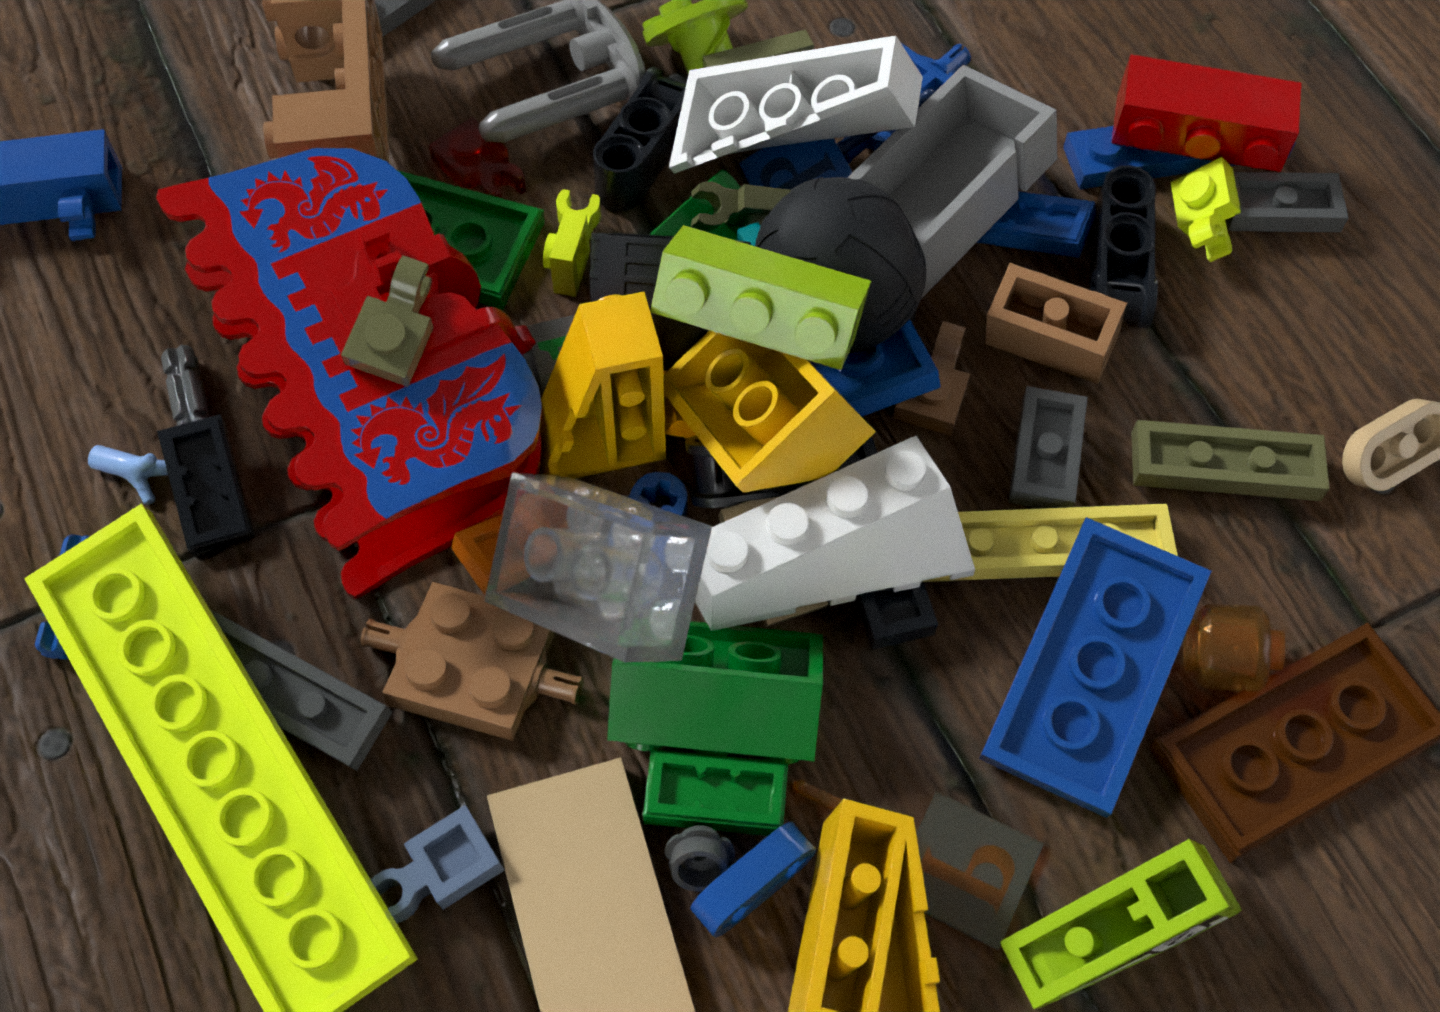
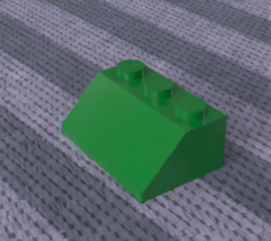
M628 615L612 662L607 740L624 742L628 747L640 751L658 750L663 746L692 749L696 754L722 757L728 756L731 753L760 756L764 761L788 763V765L794 764L799 760L815 761L823 686V634L745 626H732L711 631L705 622Z

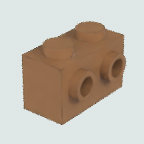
M1009 263L987 313L985 344L1099 384L1119 336L1127 303L1050 277L1041 272Z

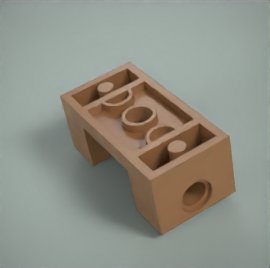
M262 0L267 21H276L278 25L275 26V41L281 61L289 60L296 83L335 79L336 90L272 96L273 121L264 122L263 124L264 141L269 158H281L312 148H352L385 160L390 164L383 33L375 0Z

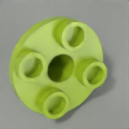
M691 0L669 1L659 7L660 15L642 23L645 42L649 47L670 44L676 52L681 54L689 75V70L703 68V56L733 49L727 32L730 20L744 12L748 8V3L746 0H703L692 4Z

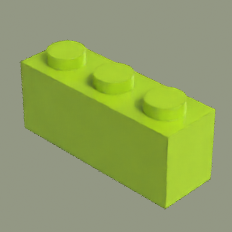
M683 225L662 252L650 313L842 370L856 337L871 281Z

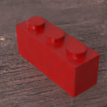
M1130 54L1117 94L1111 143L1212 161L1222 157L1230 164L1281 172L1299 134L1302 82Z

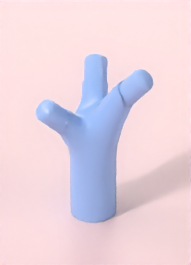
M96 445L91 449L88 456L90 468L126 479L136 488L144 505H150L155 502L148 479L150 477L168 475L165 460L157 459L152 453L141 457L102 445Z

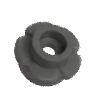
M698 825L685 829L681 834L674 835L666 844L665 856L670 859L669 868L676 884L689 891L702 892L728 869V863L732 862L735 858V849L728 838H720V835L714 829Z

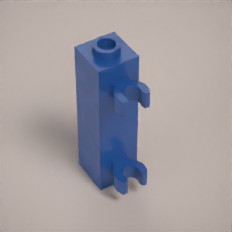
M105 129L0 141V225L59 218L61 222L69 221V238L71 241L95 238L96 222L94 214L122 210V166Z

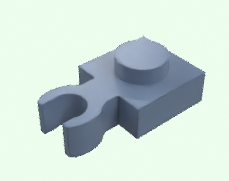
M464 805L404 843L413 862L400 869L391 868L381 871L371 881L379 895L393 886L402 887L403 893L400 901L388 908L396 923H400L413 915L421 900L432 893L438 905L444 910L505 869L473 815Z

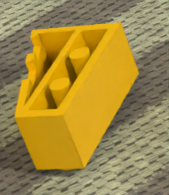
M843 799L823 822L788 1012H940L936 984L940 982L937 959L936 957L931 958L924 913L928 910L914 817Z

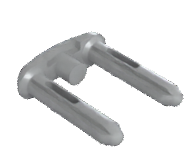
M562 0L444 39L431 52L432 63L438 69L457 70L576 30L579 37L571 39L569 45L571 56L580 71H584L607 63L611 70L490 112L479 124L480 136L488 142H507L625 99L628 101L638 88L645 74L644 62L632 36L625 25L600 0Z

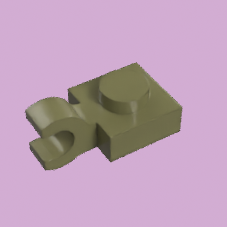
M702 182L692 190V198L709 201L713 206L714 213L713 215L699 213L691 220V227L709 232L718 228L722 223L745 227L759 222L761 225L765 217L769 215L783 197L790 193V190L744 184L739 189H730L715 182Z
M402 255L392 277L387 302L370 296L366 297L341 353L345 365L406 387L409 386L433 330L431 318L418 314L432 284V278L426 276L429 268L428 264Z

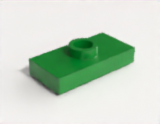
M651 750L643 810V824L682 828L701 825L710 827L715 831L769 836L784 825L788 763Z

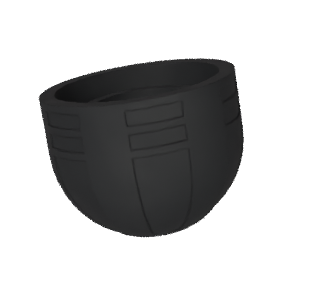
M820 177L806 181L791 189L790 193L783 197L769 215L765 217L760 226L755 247L871 281L856 337L849 353L869 349L891 337L906 324L919 305L925 289L927 273L923 250L909 220L896 201L885 191L867 181L843 177Z
M591 233V302L608 295H628L644 291L649 309H651L662 252L674 236ZM739 241L751 245V242ZM651 313L663 355L664 367H672L709 331Z

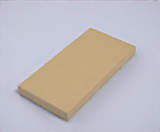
M621 757L487 795L540 1012H695Z

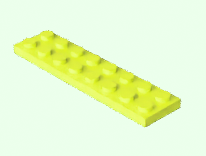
M142 504L138 505L24 578L264 1012H343L418 960L150 510Z

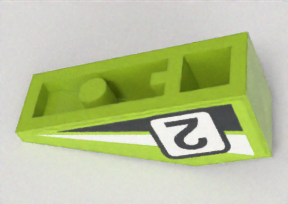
M1188 839L1000 941V944L1033 1009H1039L1173 948L1238 914L1242 909L1205 845Z

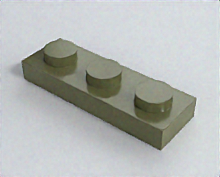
M1137 420L1131 432L1133 486L1322 501L1329 491L1324 435Z

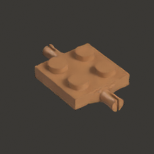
M432 582L418 615L408 624V627L403 629L369 619L366 622L367 628L364 627L362 631V646L396 654V664L382 692L386 706L513 741L524 712L537 699L539 694L568 701L576 705L579 701V695L582 693L583 676L578 677L547 668V653L557 630L556 615Z

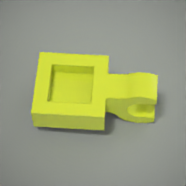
M1220 157L1171 182L1177 225L1190 237L1191 244L1195 249L1203 245L1205 246L1207 260L1210 262L1232 253V244L1225 220L1241 213L1233 168Z
M563 189L556 199L557 216L560 225L557 234L549 233L546 238L543 251L544 268L551 269L554 293L576 297L590 254L589 240L591 233L601 220L599 195L592 194L589 205L586 208L574 210L571 209L570 190Z

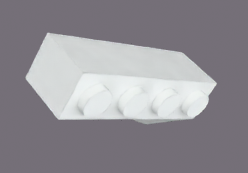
M897 36L689 70L669 168L675 174L726 154L915 127L923 77Z
M917 436L902 441L681 541V578L711 631L794 614L796 608L826 601H829L830 606L855 601L858 594L891 587L894 592L920 587L921 581L948 575L950 580L973 576L975 572L951 487Z

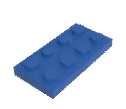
M1086 517L979 759L1105 818L1109 817L1112 814L1212 571Z

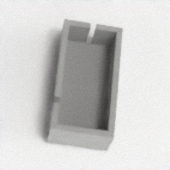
M962 65L918 108L915 127L897 129L848 177L850 179L867 181L885 191L896 201L909 220L926 260V284L922 298L1018 200V188L1026 192L1057 160V110Z

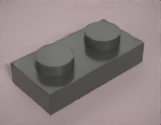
M1234 172L1241 213L1226 220L1228 231L1341 232L1349 218L1339 173Z
M1026 386L1022 398L1008 503L1040 509L1074 507L1088 397Z

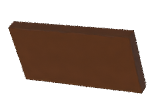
M1366 623L1154 739L1149 748L1229 863H1232L1440 743V712L1369 623Z

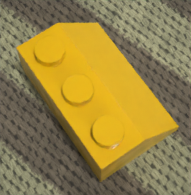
M710 330L663 375L664 396L742 492L813 481L832 474L876 432L809 360Z

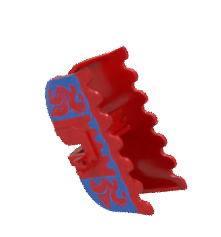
M312 148L230 173L158 189L157 201L163 213L170 220L177 222L200 220L206 224L204 230L189 240L185 248L187 258L185 271L191 283L198 290L205 292L218 290L211 301L214 312L212 320L215 331L222 338L229 340L251 338L250 341L242 346L238 354L237 372L240 381L246 387L253 389L272 386L280 390V393L269 401L262 415L265 431L271 437L277 439L300 437L306 441L304 450L293 457L288 465L290 481L296 488L302 490L326 488L332 492L331 501L318 510L314 518L316 533L322 540L329 542L330 546L338 551L347 548L354 542L359 545L357 555L344 564L340 573L342 585L349 597L356 600L406 569L451 547L455 533L509 512L514 501L513 496L534 488L540 472L542 459V439L540 434L542 405L539 386L523 355L533 348L536 342L527 326H514L509 316L496 307H484L476 310L481 284L474 267L461 252L448 244L444 235L439 233L434 235L419 197L408 180L387 161L352 148ZM402 255L428 264L429 268L426 276L432 278L429 293L418 314L431 318L433 330L408 387L347 366L341 357V353L366 297L370 296L387 302L392 277Z

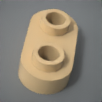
M1411 399L1354 432L1346 443L1342 458L1343 470L1348 480L1357 486L1384 491L1440 459V402Z

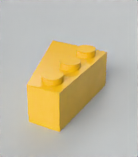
M644 291L628 295H608L597 301L579 304L541 398V467L545 483L565 475L570 480L666 459L663 355Z

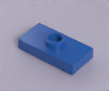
M1018 191V200L976 243L1079 258L1096 217L1095 201Z

